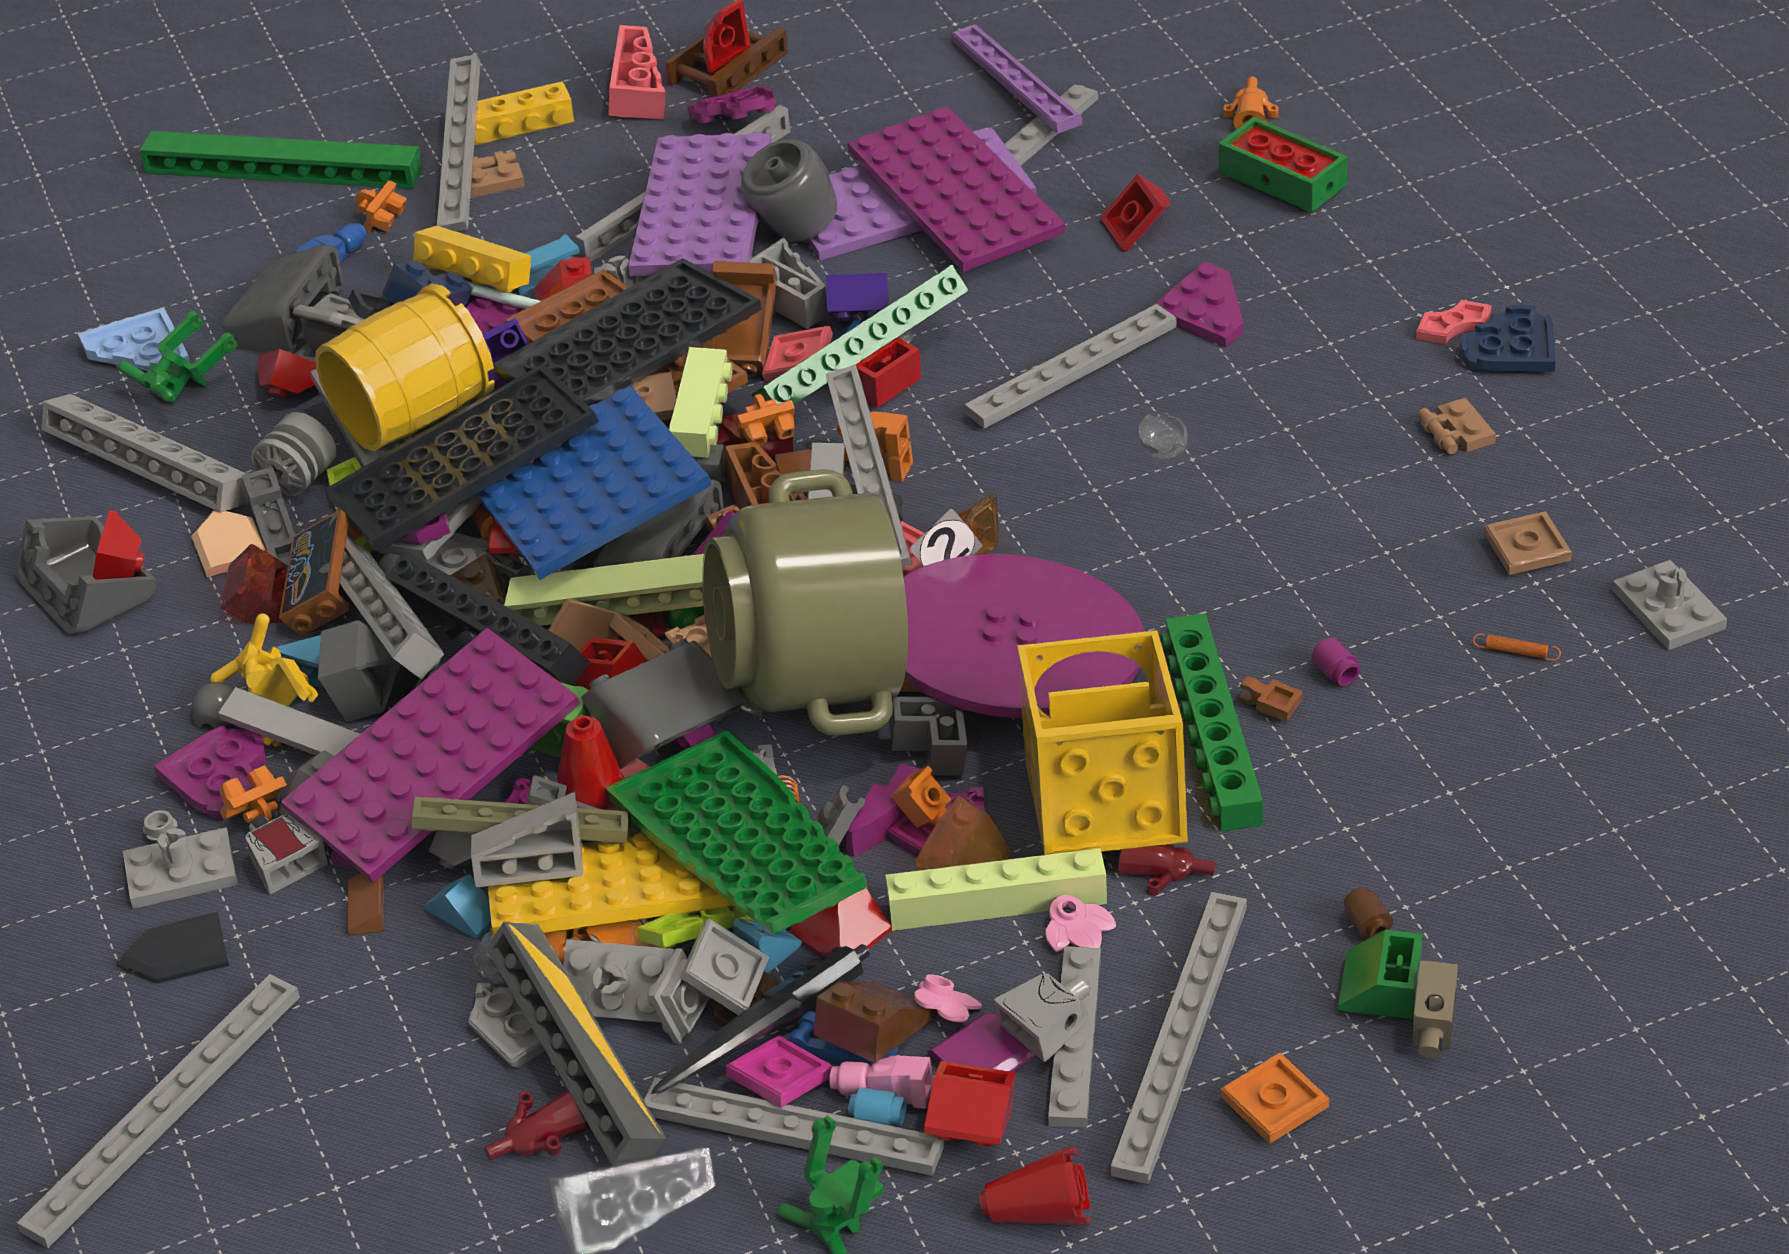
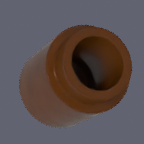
M1360 887L1352 890L1345 897V914L1362 939L1367 940L1384 930L1392 928L1393 918L1375 892L1369 891L1365 887Z

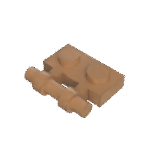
M503 151L494 152L493 156L484 158L473 157L470 198L525 187L524 177L514 151L503 153Z
M1466 398L1437 406V414L1430 412L1427 408H1422L1417 414L1424 430L1427 433H1432L1437 446L1442 450H1446L1450 455L1457 452L1459 445L1466 452L1495 444L1496 433Z

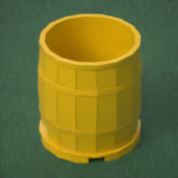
M430 284L422 288L416 296L397 302L356 325H352L345 332L331 341L322 344L316 350L315 365L328 403L351 437L365 449L377 451L383 446L407 438L445 416L452 414L471 399L480 400L494 390L495 381H489L487 373L494 369L485 339L469 311L462 303L454 306L446 297L451 292L442 285Z

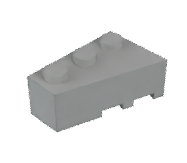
M575 792L473 834L471 837V859L475 887L583 876V851Z

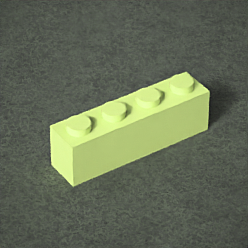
M689 347L669 430L693 457L708 458L711 445L717 444L718 427L716 423L721 424L723 406L721 402L726 403L728 386L725 383L726 381L731 382L732 363H727V350Z

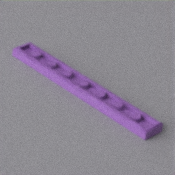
M976 24L951 33L952 41L1057 134L1083 124L1082 116Z

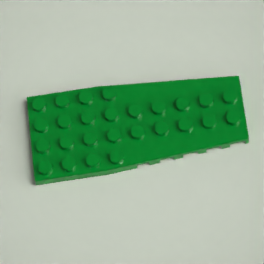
M727 730L606 788L608 799L620 811H627L628 819L656 846L771 934H776L796 923L803 922L808 917L828 907H832L838 902L867 888L865 874L863 872L858 873L854 868L853 860L848 855L843 856L840 853L837 842L833 838L828 839L825 836L822 825L817 820L813 822L810 819L809 811L802 803H796L792 791L776 773Z

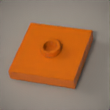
M1281 1053L1276 1054L1221 1088V1098L1269 1144L1329 1107V1098Z

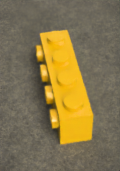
M563 81L478 101L474 145L574 122L571 97Z
M440 226L415 232L413 260L424 264V267L427 269H441L447 272H454L462 277L471 279L472 283L491 285L495 287L496 291L503 293L512 292L515 288L529 284L531 255Z

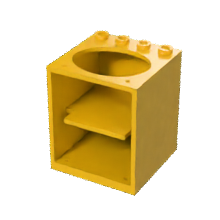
M1158 630L1018 645L1025 762L1044 855L1101 848V851L1188 842L1183 721ZM1086 652H1110L1125 656L1136 662L1147 676L1148 681L1141 683L1049 692L1050 716H1047L1039 709L1034 692L1037 681L1049 667L1062 659Z

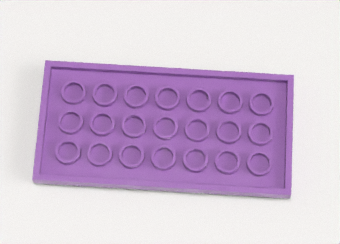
M993 128L980 129L974 132L1036 194L1035 185ZM857 166L829 175L837 198V212L833 221L823 231L806 240L821 261L919 232L923 229L862 166Z
M752 132L740 135L724 133L712 136L696 134L685 137L674 135L658 137L628 265L630 276L653 275L682 258L710 273H713L714 261L750 263L758 215L755 210L751 209L741 191V178L751 157L757 151L772 143L771 133Z

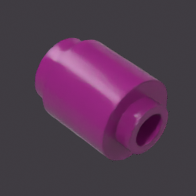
M1336 638L1323 639L1315 645L1311 656L1312 663L1331 682L1347 686L1357 679L1360 674L1357 658Z

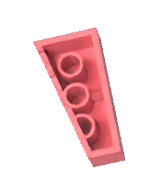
M619 26L609 87V116L664 120L665 89L661 84V75L657 70V61L653 55V47L647 27Z

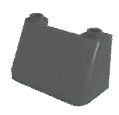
M318 245L273 259L223 320V331L234 336V340L238 342L236 347L265 353L281 349L294 354L298 349L297 344L292 343L294 331L300 332L302 329L300 317L293 313L294 308L300 304L308 306L319 291L339 296L345 289L337 248L330 245Z
M710 479L712 486L608 542L602 551L596 554L593 568L680 557L700 529L710 531L704 518L724 509L720 482Z
M95 516L26 520L16 563L18 580L66 633H85L147 602L155 592L156 578L146 569H142L141 573L135 572L134 577L96 580L93 577L96 551L104 529L102 523Z
M683 638L669 646V652L613 678H609L608 674H605L589 683L592 689L581 698L590 715L600 722L620 769L634 764L640 756L650 754L661 746L706 724L713 726L725 720L749 702L741 687L731 689L723 687L718 678L712 657L696 641L688 643L687 639Z

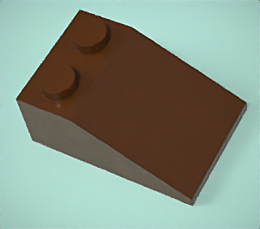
M838 981L817 997L814 1035L876 1063L937 1017L938 1011L937 1009H925L916 1003L913 997L879 982Z

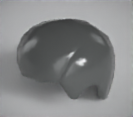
M210 682L201 686L193 696L191 718L195 725L201 728L203 724H209L214 729L230 725L231 723L220 719L218 712L235 687L221 682Z

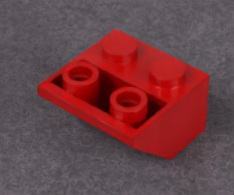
M898 337L856 364L866 401L877 408L921 379L919 349Z
M591 637L579 651L591 663L574 686H581L591 690L592 688L589 683L600 676L608 674L609 678H613L639 666L641 663L647 662L634 641Z
M941 1061L934 1075L924 1133L934 1135L937 1139L946 1141L954 1139L969 1140L975 1145L983 1147L1000 1145L1012 1115L1016 1072Z

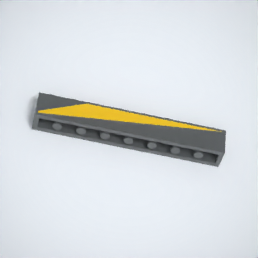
M503 922L486 949L612 1165L648 1166L666 1140L652 1113L539 925Z

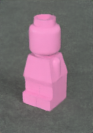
M898 1054L881 1059L876 1063L873 1062L872 1066L866 1062L846 1061L841 1063L839 1067L833 1066L830 1072L831 1089H838L842 1095L851 1096L852 1094H857L860 1087L897 1092L899 1097L906 1098L907 1104H913V1108L927 1107L933 1085L930 1057L899 1056Z

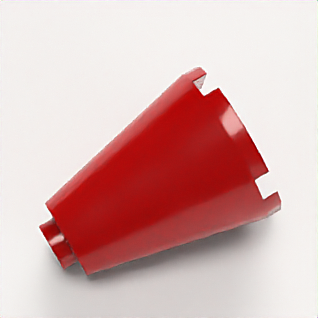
M579 716L571 720L566 726L556 783L567 786L565 796L575 792L577 802L606 810L607 804L611 802L608 799L606 788L623 780L624 776L600 722L593 717Z
M1074 1146L1065 1147L986 1183L985 1192L979 1193L983 1215H990L992 1222L1078 1226L1089 1224L1091 1217L1083 1216V1209L1091 1208L1084 1168L1082 1164L1075 1165L1072 1158L1074 1155H1079L1077 1149Z

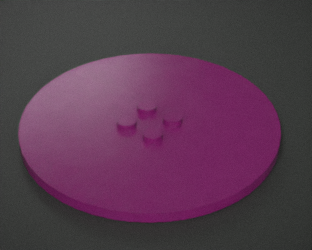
M1007 554L969 555L926 565L904 577L908 616V655L904 680L917 690L938 701L979 714L1022 718L1018 645L1144 632L1141 620L1133 607L1114 589L1082 571L1048 560ZM1086 652L1067 657L1053 664L1040 676L1034 689L1037 706L1043 713L1050 716L1049 692L1131 684L1141 667L1125 656L1110 652Z

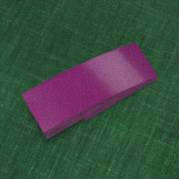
M900 764L887 787L873 784L865 797L866 802L864 806L858 811L846 832L848 856L855 857L889 837L887 830L905 815L890 796L909 775L920 770L919 768Z

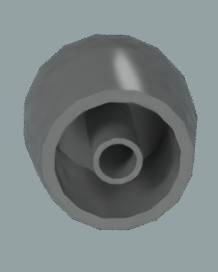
M779 140L757 151L747 162L741 178V191L751 209L757 212L758 218L780 239L784 238L787 242H800L814 237L833 221L837 212L836 194L829 173L812 146L799 140Z

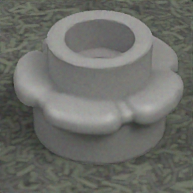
M154 811L146 816L143 833L150 841L158 842V837L161 833L168 840L165 830L177 828V821L167 811Z

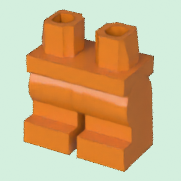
M870 412L886 472L890 474V480L903 482L913 464L911 441H908L910 438L908 415ZM838 422V424H837V434H838L839 436H842L841 429H840L839 422ZM845 448L844 460L849 461Z

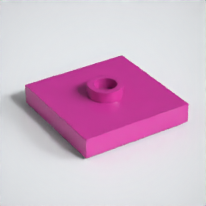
M778 1035L727 1064L726 1076L781 1108L830 1079V1072L833 1066Z

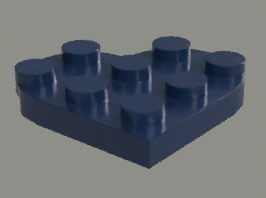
M1521 304L1507 306L1504 313L1492 316L1491 323L1478 324L1475 326V331L1467 335L1465 333L1462 334L1459 352L1462 359L1466 362V368L1472 372L1482 370L1555 372L1554 332L1551 317L1549 315L1545 317L1542 314L1536 313V307Z

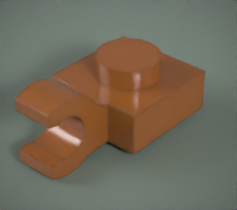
M1246 676L1240 684V688L1244 689V691L1240 695L1239 701L1246 705L1257 703L1256 710L1285 722L1290 719L1303 699V691L1273 679L1266 685L1253 677Z

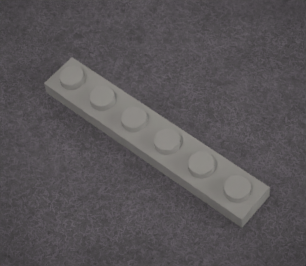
M1064 946L1061 984L1064 985L1078 976L1086 983L1090 994L1080 1001L1084 1019L1082 1027L1054 1053L1048 1114L1049 1126L1087 1128L1101 948Z

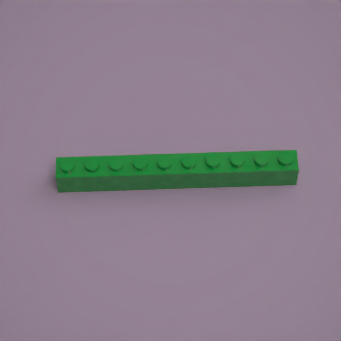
M151 131L140 149L145 173L367 187H384L390 180L397 184L396 188L414 189L423 170L419 146Z

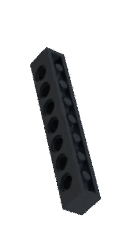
M404 551L386 575L407 597L470 633L478 636L488 628L558 682L574 686L591 663L567 640L407 551Z

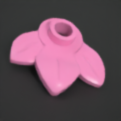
M1062 895L1055 898L1050 905L1049 915L1051 921L1046 928L1045 935L1046 940L1055 952L1063 950L1064 946H1068L1070 943L1075 947L1100 948L1102 941L1101 932L1115 929L1116 923L1112 915L1103 907L1096 904H1083L1074 896ZM1063 909H1069L1073 913H1066Z
M926 975L925 980L920 982L918 990L914 992L916 1003L925 1009H937L941 1017L953 1022L962 1023L968 1021L969 1013L967 1009H980L982 1007V1004L970 995L954 991L953 982L939 975Z

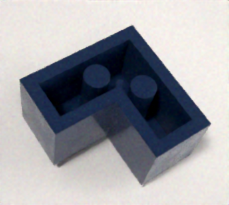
M409 260L394 264L382 295L395 304L416 296L422 288L430 284L444 286L451 292L446 297L454 306L461 303L466 306L473 287L466 283L464 278L457 273L448 272L433 276L425 270L421 263Z

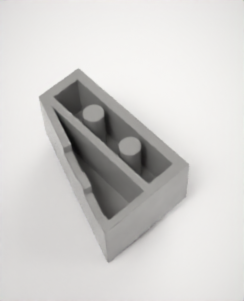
M784 238L750 260V263L774 264L777 275L774 311L806 329L828 315L825 284L810 267H805L802 264L800 256L797 252L793 253L789 249L788 242Z

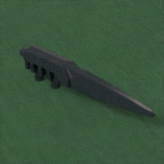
M860 944L854 949L846 945L844 947L836 946L831 950L832 952H825L820 955V958H815L807 964L808 971H797L793 976H789L779 983V985L773 986L764 992L762 1000L722 1027L676 1065L654 1086L651 1094H660L751 1043L777 1025H784L816 1006L817 997L838 981L851 982L864 973L861 962L870 956L867 946Z

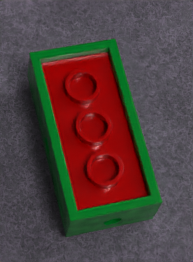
M1256 117L1251 118L1218 143V172L1311 213L1347 185L1348 156Z

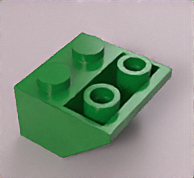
M1384 930L1347 950L1338 1010L1413 1019L1419 965L1422 957L1423 934Z

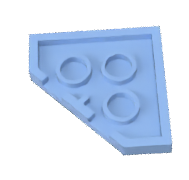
M163 307L78 333L82 348L90 360L118 365L121 361H127L140 370L149 371L151 370L149 369L151 364L157 365L162 357L158 350L159 343L175 328ZM181 343L174 352L190 363L189 355Z

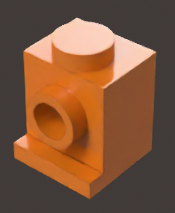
M929 766L909 775L890 796L917 828L928 822L935 825L949 813L945 806L952 800L930 773L933 770Z

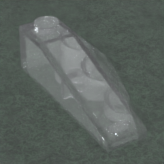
M709 1147L549 1178L555 1215L574 1254H591L616 1248L635 1233L650 1227L656 1220L674 1209H679L716 1186Z

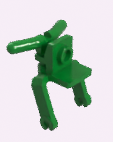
M191 311L159 343L158 350L162 357L157 365L151 364L149 367L151 370L144 373L127 361L119 362L118 370L145 388H150L151 392L166 402L174 403L189 378L206 387L209 382L203 379L202 376L228 352H232L238 342L234 340L233 335L225 333L195 363H189L185 358L175 353L174 350L203 324V320L199 318L200 315L195 311Z
M826 1115L824 1117L825 1123L820 1118L816 1119L813 1123V1136L804 1169L806 1182L813 1189L810 1194V1211L812 1213L788 1203L781 1204L777 1209L779 1217L808 1228L828 1246L831 1254H848L839 1236V1230L846 1227L852 1234L860 1231L859 1216L869 1212L871 1201L884 1192L883 1184L877 1180L883 1169V1164L876 1157L870 1160L871 1164L866 1160L860 1164L853 1159L833 1173L827 1174L824 1167L832 1135L836 1128V1122L829 1115Z

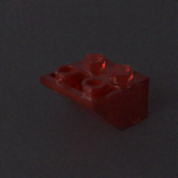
M251 543L228 567L221 609L246 624H255L256 617L259 614H266L269 617V623H283L279 616L288 565Z

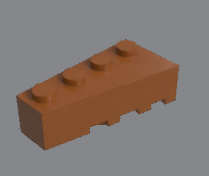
M757 442L725 446L724 478L738 508L769 503V489L772 483L782 475L776 470L777 464ZM802 492L789 494L790 501L808 499Z

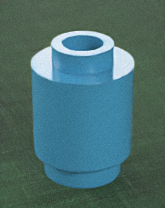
M860 1087L858 1093L852 1094L850 1097L848 1115L855 1119L902 1128L906 1115V1098L899 1097L897 1092Z

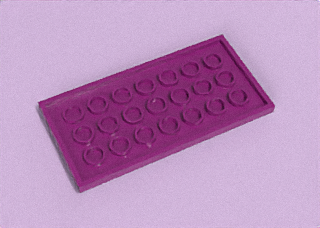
M948 106L938 108L927 114L913 117L905 122L886 127L883 130L848 142V152L963 272L1065 233V223Z
M486 628L286 796L281 803L289 814L319 836L324 843L373 883L432 832L412 828L415 797L471 799L580 705L576 694Z

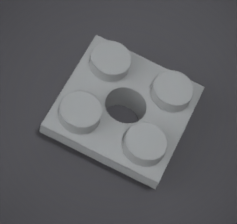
M676 949L671 958L665 961L661 975L656 983L650 986L647 994L650 1006L655 1008L662 1021L664 1032L669 1034L674 1044H680L685 1034L690 1033L709 1001V996L680 979V975L687 962L683 949Z

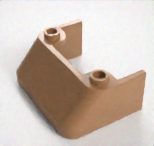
M566 598L549 628V631L570 642L578 651L591 637L618 640L617 636H622L626 641H634L647 661L669 652L667 645L635 619L621 613Z

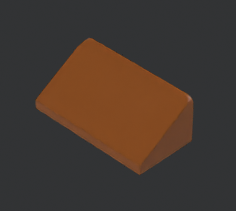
M359 873L348 880V935L384 931V876L381 875L372 883L362 873Z

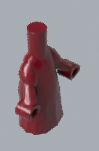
M1173 844L1121 849L1118 874L1161 876L1160 878L1152 877L1148 881L1147 893L1151 896H1157L1169 883L1180 881L1190 872L1214 876L1216 862L1196 859L1185 847L1176 848Z
M565 1090L557 1098L526 1116L527 1111L532 1109L534 1105V1099L529 1091L520 1092L514 1117L507 1123L505 1137L484 1147L488 1159L492 1161L510 1151L518 1155H531L537 1151H545L551 1156L558 1155L561 1152V1138L585 1131L587 1128L583 1114L571 1094Z

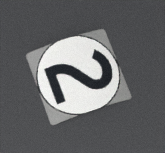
M949 509L909 550L923 566L950 558L974 555L982 547V544L953 509Z

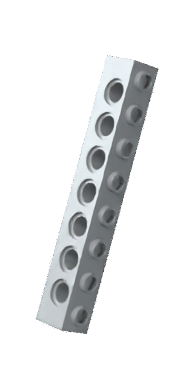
M72 394L43 402L41 430L218 512L247 504L248 495L242 479V475L246 473Z
M347 535L340 576L341 586L392 658L420 679H423L428 672L433 671L438 666L440 658L444 655L443 651L392 582L386 577V574L369 551Z

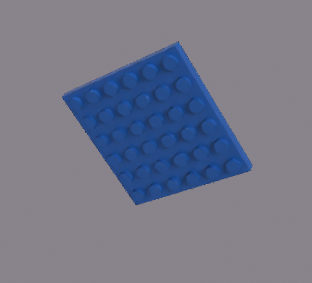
M631 385L616 391L612 396L589 406L595 412L599 422L591 426L586 432L575 435L563 442L559 448L546 452L536 458L530 465L517 469L507 475L504 480L493 483L476 495L539 580L712 486L708 474Z

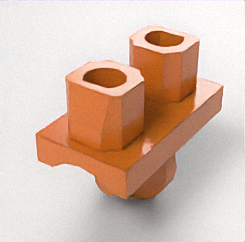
M389 180L379 193L375 190L362 189L355 196L358 211L361 213L365 212L367 220L363 224L367 233H370L374 227L388 232L394 222V214L400 216L405 210L407 198L395 193L396 183Z
M757 394L753 397L754 405L745 407V414L738 415V436L740 439L746 438L748 443L757 442L759 446L767 443L766 431L775 429L778 438L782 440L793 437L795 434V407L792 400L777 404L775 399L765 401L761 394Z
M264 765L254 769L247 775L246 778L252 787L251 790L245 792L238 778L224 782L218 789L224 803L223 808L220 810L223 819L227 820L247 810H251L243 814L244 820L249 823L259 816H265L269 821H272L271 813L278 810V805L275 801L266 802L277 798L279 790L285 788L287 784L283 776L275 779Z

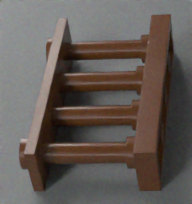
M777 27L765 37L748 30L750 43L754 45L731 62L717 69L718 71L713 75L697 70L702 64L706 65L703 34L665 62L668 85L674 86L687 77L707 85L709 98L738 91L788 54L786 30Z

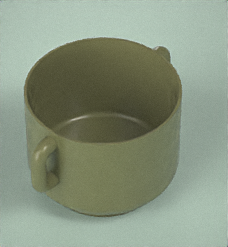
M821 469L781 475L772 483L769 489V503L741 508L731 517L724 536L709 538L705 545L702 568L704 615L709 647L718 678L726 689L741 687L748 700L755 707L763 711L779 712L807 708L813 726L826 735L841 736L879 730L889 722L892 716V697H896L902 688L908 655V616L905 584L900 554L891 521L878 496L874 493L853 494L848 480L834 470ZM817 490H829L832 493V497L789 500V494ZM864 701L872 702V710L866 712L832 715L828 710L830 705Z

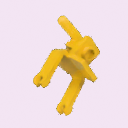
M259 614L256 617L251 639L246 644L244 650L233 661L212 673L210 677L211 682L223 683L242 671L241 676L246 679L248 692L287 707L297 695L304 701L308 698L310 702H313L318 696L317 691L309 685L307 674L300 671L294 660L282 658L280 650L274 646L268 652L262 650L269 625V617L266 614ZM261 735L263 742L268 746L271 743L274 747L280 744L279 741Z

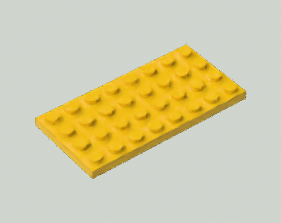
M643 832L637 833L633 837H627V843L616 842L607 844L601 841L582 843L583 876L488 886L493 937L503 922L538 924L542 932L546 933L665 916L667 914L734 906L656 846Z

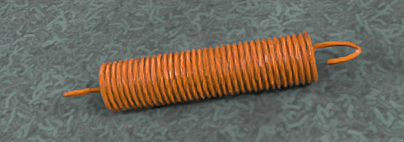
M1479 633L1473 638V643L1477 647L1495 651L1527 655L1549 661H1556L1561 655L1560 649L1556 646H1552V648L1558 649L1559 656L1556 659L1546 658L1548 645L1488 634L1486 646H1479L1475 643V638L1478 635L1485 636V634Z

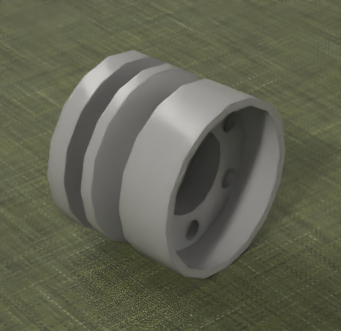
M299 412L285 415L273 428L272 432L268 433L252 451V463L255 470L273 467L281 494L287 496L302 494L336 457V445L328 430L315 418Z

